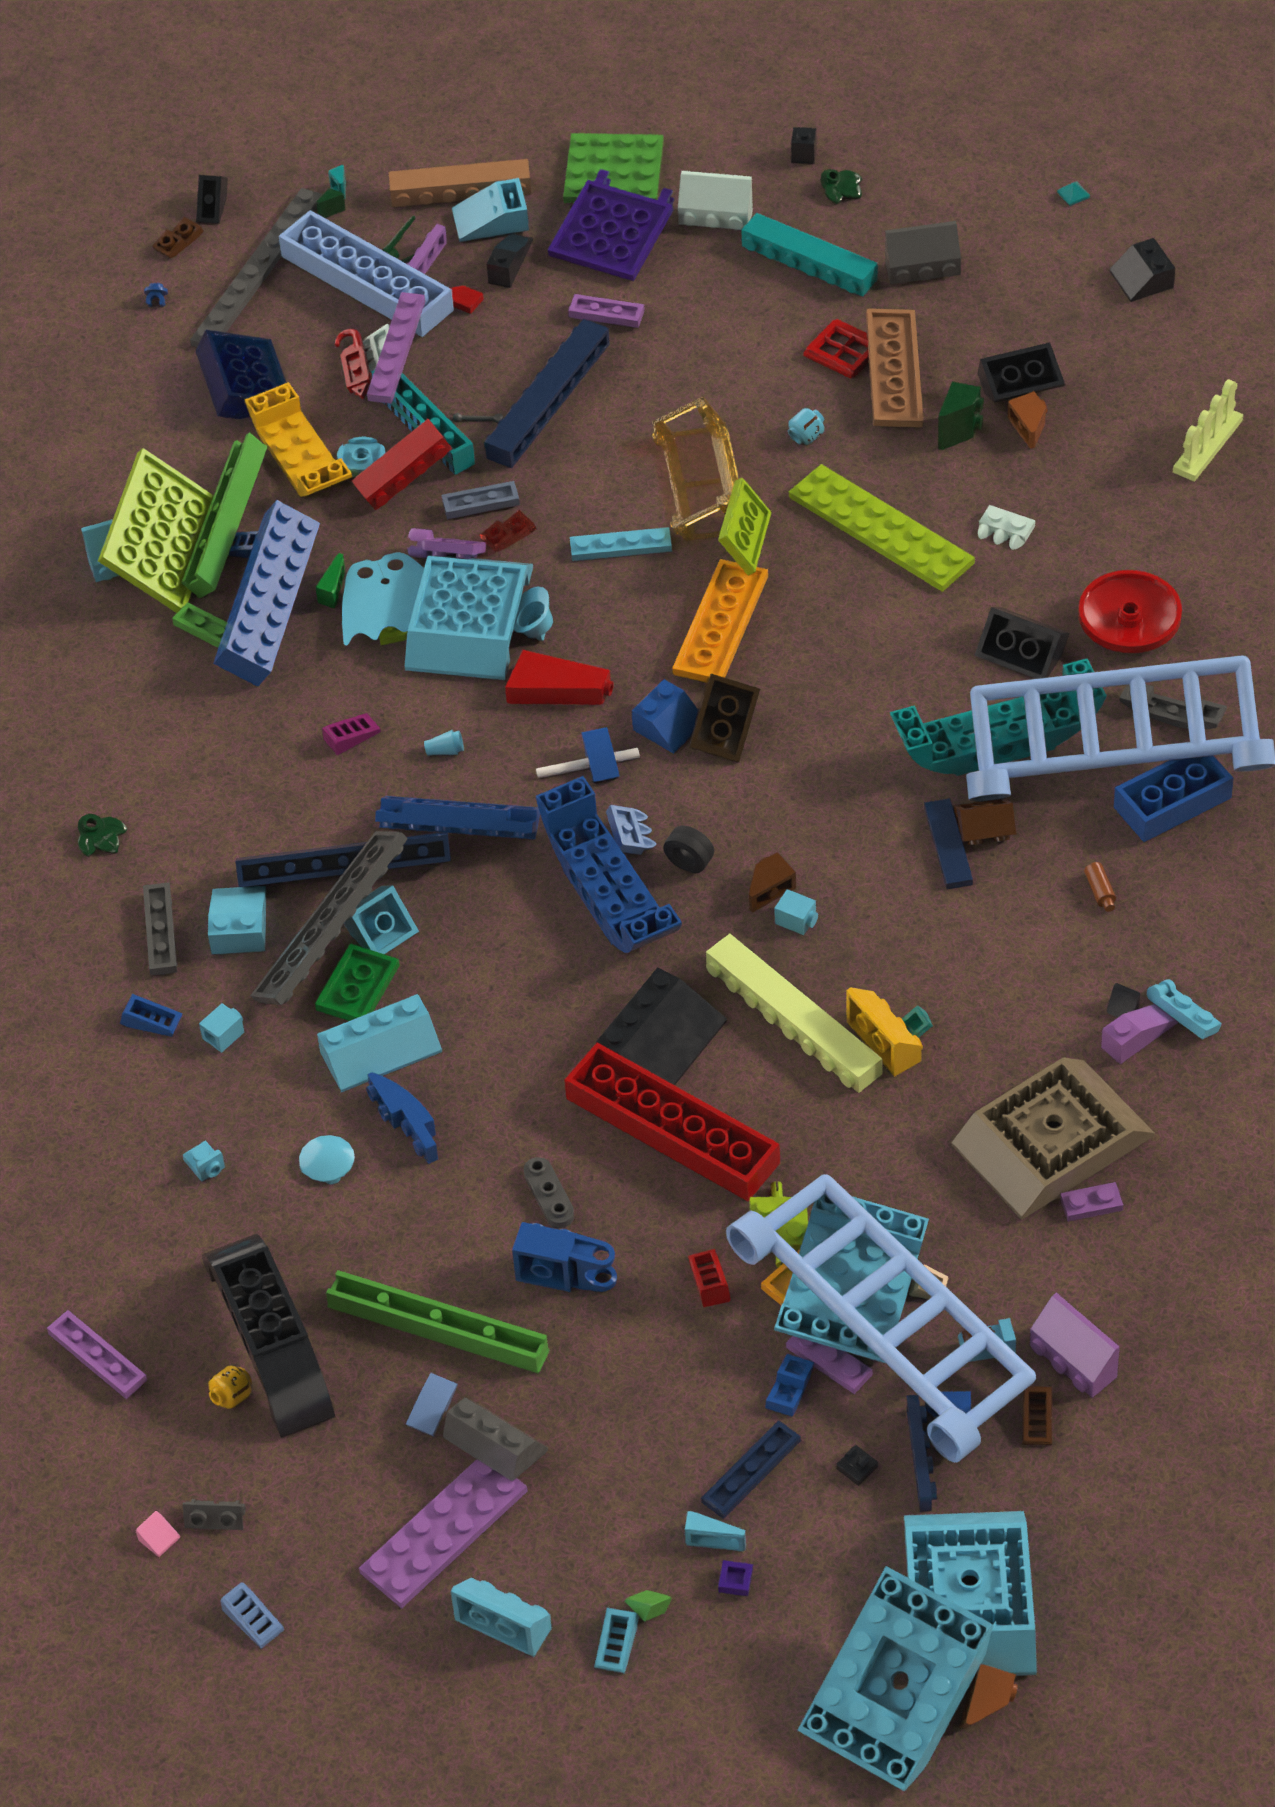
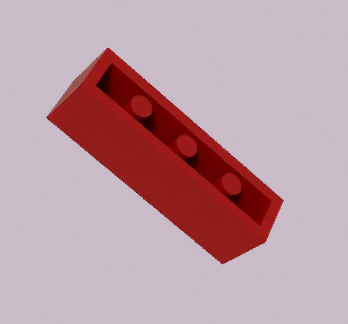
M427 419L356 476L352 482L374 510H377L401 490H404L418 476L425 473L439 459H442L452 450V447L433 423Z

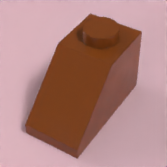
M1035 392L1008 401V419L1030 449L1035 448L1045 425L1046 413L1048 412L1045 401L1043 399L1040 400Z
M981 1664L969 1685L959 1728L966 1729L1002 1709L1009 1702H1013L1018 1687L1017 1684H1014L1016 1674Z

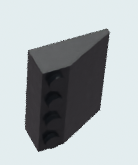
M657 967L598 1038L596 1043L598 1042L669 1083L676 1085L727 1022V1018L680 978Z

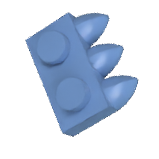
M609 806L606 814L614 840L622 852L641 855L644 850L651 849L656 845L653 840L645 837V835L652 832V829L640 823L648 818L645 813L634 808Z

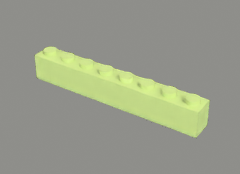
M728 934L706 951V968L713 977L718 976L722 979L731 992L740 994L749 1007L757 1008L763 1013L764 1018L770 1024L775 1023L780 1027L788 1039H794L798 1042L807 1055L815 1056L825 1070L833 1071L839 1076L841 1082L846 1087H852L859 1093L882 1075V1058L731 934Z

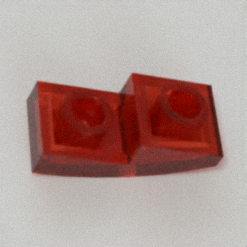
M518 510L503 524L497 520L481 533L479 537L494 552L508 548L534 532L537 528L525 514Z

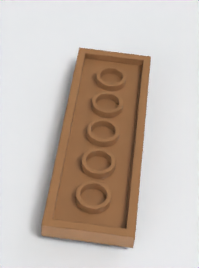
M867 309L866 325L873 426L922 427L923 409L915 310Z

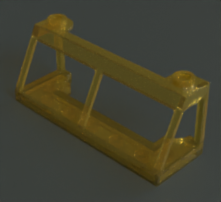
M704 396L652 421L654 429L652 438L657 446L661 445L663 447L677 514L672 515L673 520L670 524L676 535L680 534L685 541L718 537L721 531L695 534L693 523L718 510L726 514L734 483L739 479L727 425ZM696 408L706 428L672 432L665 423ZM710 432L720 478L685 483L675 437ZM722 483L724 494L716 497L717 503L691 516L686 488Z

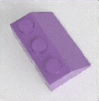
M1055 1293L1031 1327V1348L1037 1355H1044L1058 1373L1067 1375L1077 1390L1080 1392L1085 1391L1093 1398L1117 1378L1119 1346L1058 1293Z

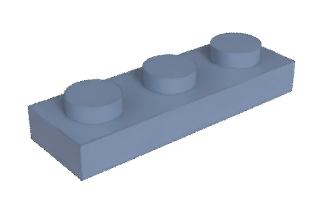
M514 481L441 495L447 519L520 505Z

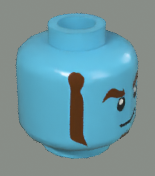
M802 409L789 420L788 433L790 437L798 444H811L824 432V417L817 410Z

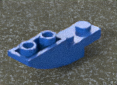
M373 1072L367 1074L369 1086L366 1087V1091L372 1102H378V1110L382 1119L385 1122L389 1120L394 1129L401 1126L406 1137L411 1135L414 1140L412 1142L417 1155L419 1157L424 1156L428 1164L438 1160L437 1146L432 1138L436 1135L434 1119L427 1109L411 1093L397 1083Z

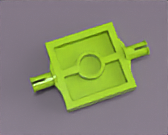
M776 1181L770 1184V1197H750L749 1211H755L761 1216L766 1217L791 1197L783 1196L782 1183L779 1181L776 1190ZM807 1208L776 1230L795 1251L800 1250L808 1226ZM776 1257V1267L779 1268L781 1261Z

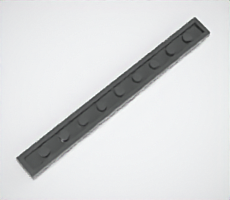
M304 188L299 190L190 339L191 346L213 352L282 257L279 235L308 211L314 212L317 209L316 201L322 196L321 193Z

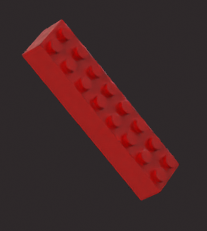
M598 1042L564 1079L567 1100L746 1201L753 1197L780 1164L779 1143Z

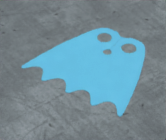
M396 552L385 555L377 561L365 560L354 563L349 568L342 602L344 645L347 646L353 636L358 633H363L371 639L377 640L380 632L388 626L395 627L402 632L408 630L424 568L417 561L404 553ZM398 559L403 562V567L396 571L390 570L388 563L391 560ZM363 567H369L373 570V575L369 578H360L357 572ZM387 578L390 580V582L388 584H382L381 580Z

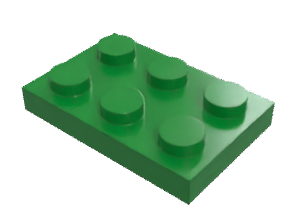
M349 944L315 1003L316 1010L347 1021L373 1012L400 966L399 959Z

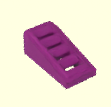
M367 713L322 728L324 741L336 755L381 732L379 726ZM366 722L369 728L365 729L362 723Z

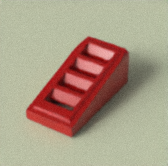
M712 1249L689 1255L688 1261L703 1307L729 1302L731 1300L729 1288L716 1250ZM713 1262L711 1265L697 1267V1265Z

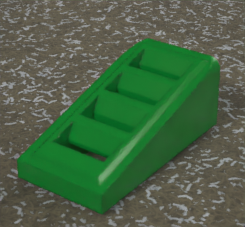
M341 553L336 555L316 586L318 604L334 609L338 602L345 575L344 556Z

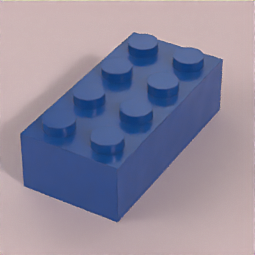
M1214 755L1169 760L1115 787L1114 809L1140 839L1146 842L1231 799L1234 778Z

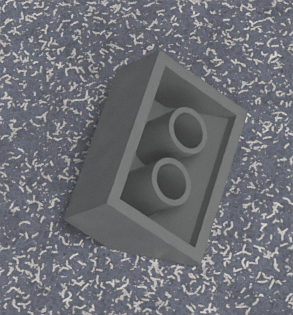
M956 221L885 230V266L890 284L961 275V253Z
M466 1397L447 1411L443 1438L511 1481H514L548 1451V1447Z

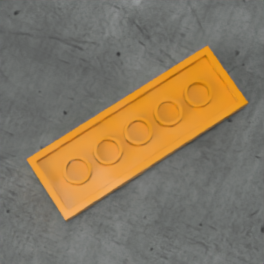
M719 560L673 665V675L706 682L711 673L726 677L767 581L768 569L756 567L755 573L748 576L737 562Z

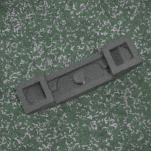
M1128 684L1119 699L1121 703L1132 709L1130 685ZM1146 684L1149 718L1188 729L1185 702L1154 694V686ZM1202 699L1204 728H1217L1227 710V706Z

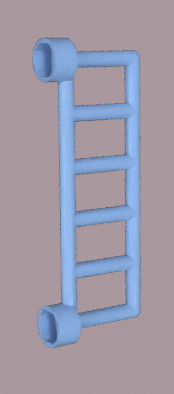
M1243 655L974 686L970 691L979 771L966 774L969 801H987L1011 796L1009 778L1232 753L1233 768L1237 772L1257 771L1275 767L1274 741L1272 739H1260L1251 663L1249 658ZM1235 672L1243 736L1206 740L1198 676ZM1182 678L1190 742L1153 746L1145 682ZM1129 684L1137 748L1100 752L1093 688ZM1077 690L1084 754L1047 758L1040 694ZM1024 696L1031 760L994 764L987 700Z
M821 1175L766 1217L761 1216L755 1211H748L726 1229V1236L730 1246L746 1263L754 1265L772 1252L939 1415L928 1424L927 1433L936 1450L951 1462H959L978 1447L981 1443V1437L977 1428L1036 1380V1374L1033 1369L829 1175ZM825 1194L851 1221L805 1256L801 1257L776 1230ZM865 1233L891 1259L841 1296L815 1269L861 1234ZM905 1271L931 1298L882 1335L855 1308ZM943 1310H946L972 1337L923 1375L896 1347ZM986 1349L1013 1377L965 1414L936 1387Z

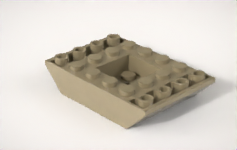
M1063 1057L974 1112L952 1141V1146L1012 1211L1023 1220L1058 1198L1061 1193L1069 1191L1155 1136V1133L1084 1060ZM1050 1121L1059 1122L1061 1126L1050 1128L1047 1126V1123Z

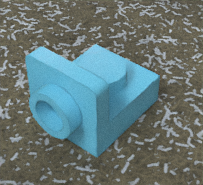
M207 1141L202 1142L183 1154V1160L201 1181L217 1176L225 1168L222 1153L220 1150L214 1151Z

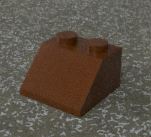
M1005 798L953 805L962 841H967L968 845L984 843L983 839L993 837L994 841L1010 840V835L1016 834L1013 803Z

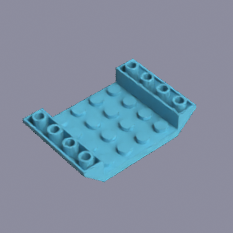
M427 556L407 631L405 670L506 680L510 663L509 644L524 585L529 586L533 564L476 558L461 559L455 556Z
M825 1194L813 1204L799 1252L801 1257L805 1256L851 1221ZM853 1197L918 1259L929 1221L928 1218ZM863 1233L815 1270L843 1296L891 1258L869 1236ZM903 1271L855 1309L882 1335L899 1323L912 1278ZM794 1273L792 1274L775 1324V1331L885 1363Z

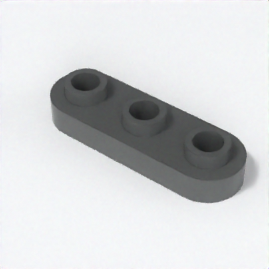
M541 1157L528 1160L524 1165V1177L547 1222L555 1228L569 1226L574 1220V1209L550 1162ZM547 1188L552 1189L551 1191H545Z

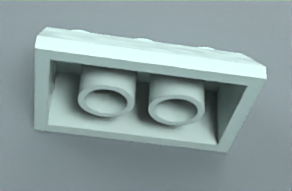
M681 171L678 200L679 224L741 230L751 219L753 212L752 177Z

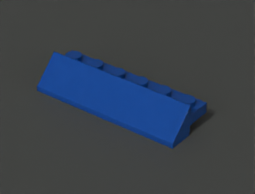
M384 796L381 798V809L376 811L375 822H380V828L536 839L540 812L538 807Z

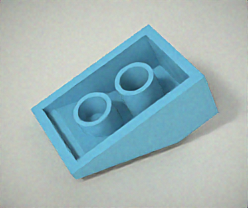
M266 886L218 888L212 890L208 914V938L212 954L265 951Z

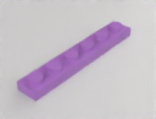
M401 292L367 392L368 401L392 404L424 308L425 295Z

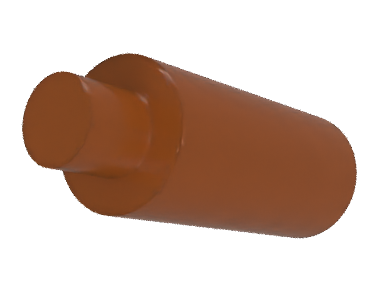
M1100 862L1087 865L1084 873L1098 906L1104 907L1106 912L1113 911L1115 909L1114 902L1116 901V896L1103 865Z

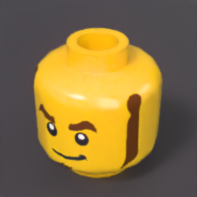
M231 1365L227 1366L211 1377L209 1381V1397L214 1404L231 1409L250 1396L252 1379L245 1369Z

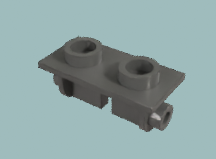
M192 1499L191 1502L183 1503L184 1528L243 1530V1515H245L246 1505L240 1503L239 1500L235 1502L219 1501V1504H214V1501H196V1499Z

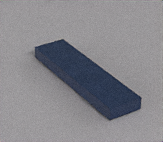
M950 798L924 802V810L946 889L973 885L972 874Z
M778 1420L701 1497V1503L724 1519L801 1442V1436Z

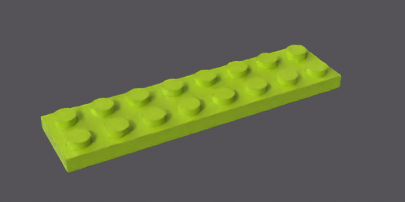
M822 464L789 491L790 499L942 592L975 563L974 556Z

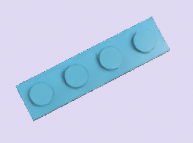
M669 527L570 537L572 561L672 551Z

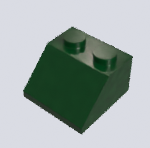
M952 381L938 415L939 450H944L972 439L976 430H981L983 415H980L984 404V398L980 397L981 387Z

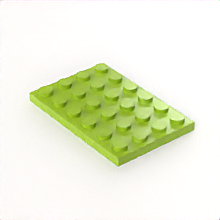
M142 448L136 455L98 562L178 613L188 603L192 593L181 582L214 495Z

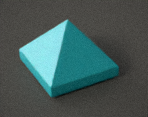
M1073 182L1057 190V193L1069 206L1090 198L1089 193L1078 182Z

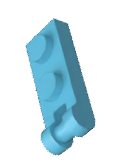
M1166 979L1147 989V997L1151 1002L1201 1039L1207 1038L1219 1031L1222 1023L1215 1019L1210 1012L1203 1010L1192 1002L1190 997L1176 990L1172 980Z

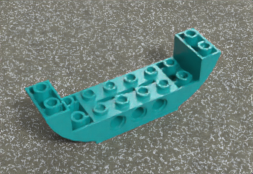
M1088 658L1064 664L1062 676L1093 673L1094 670ZM1102 687L1093 688L1095 715L1101 709L1107 697ZM1077 690L1040 694L1046 752L1054 750L1056 746L1070 739L1081 730ZM1024 696L989 705L988 715L994 764L1007 763L1031 756ZM915 705L890 712V716L907 752L921 767L933 772L956 774V776L979 770L972 710L927 723L922 722Z

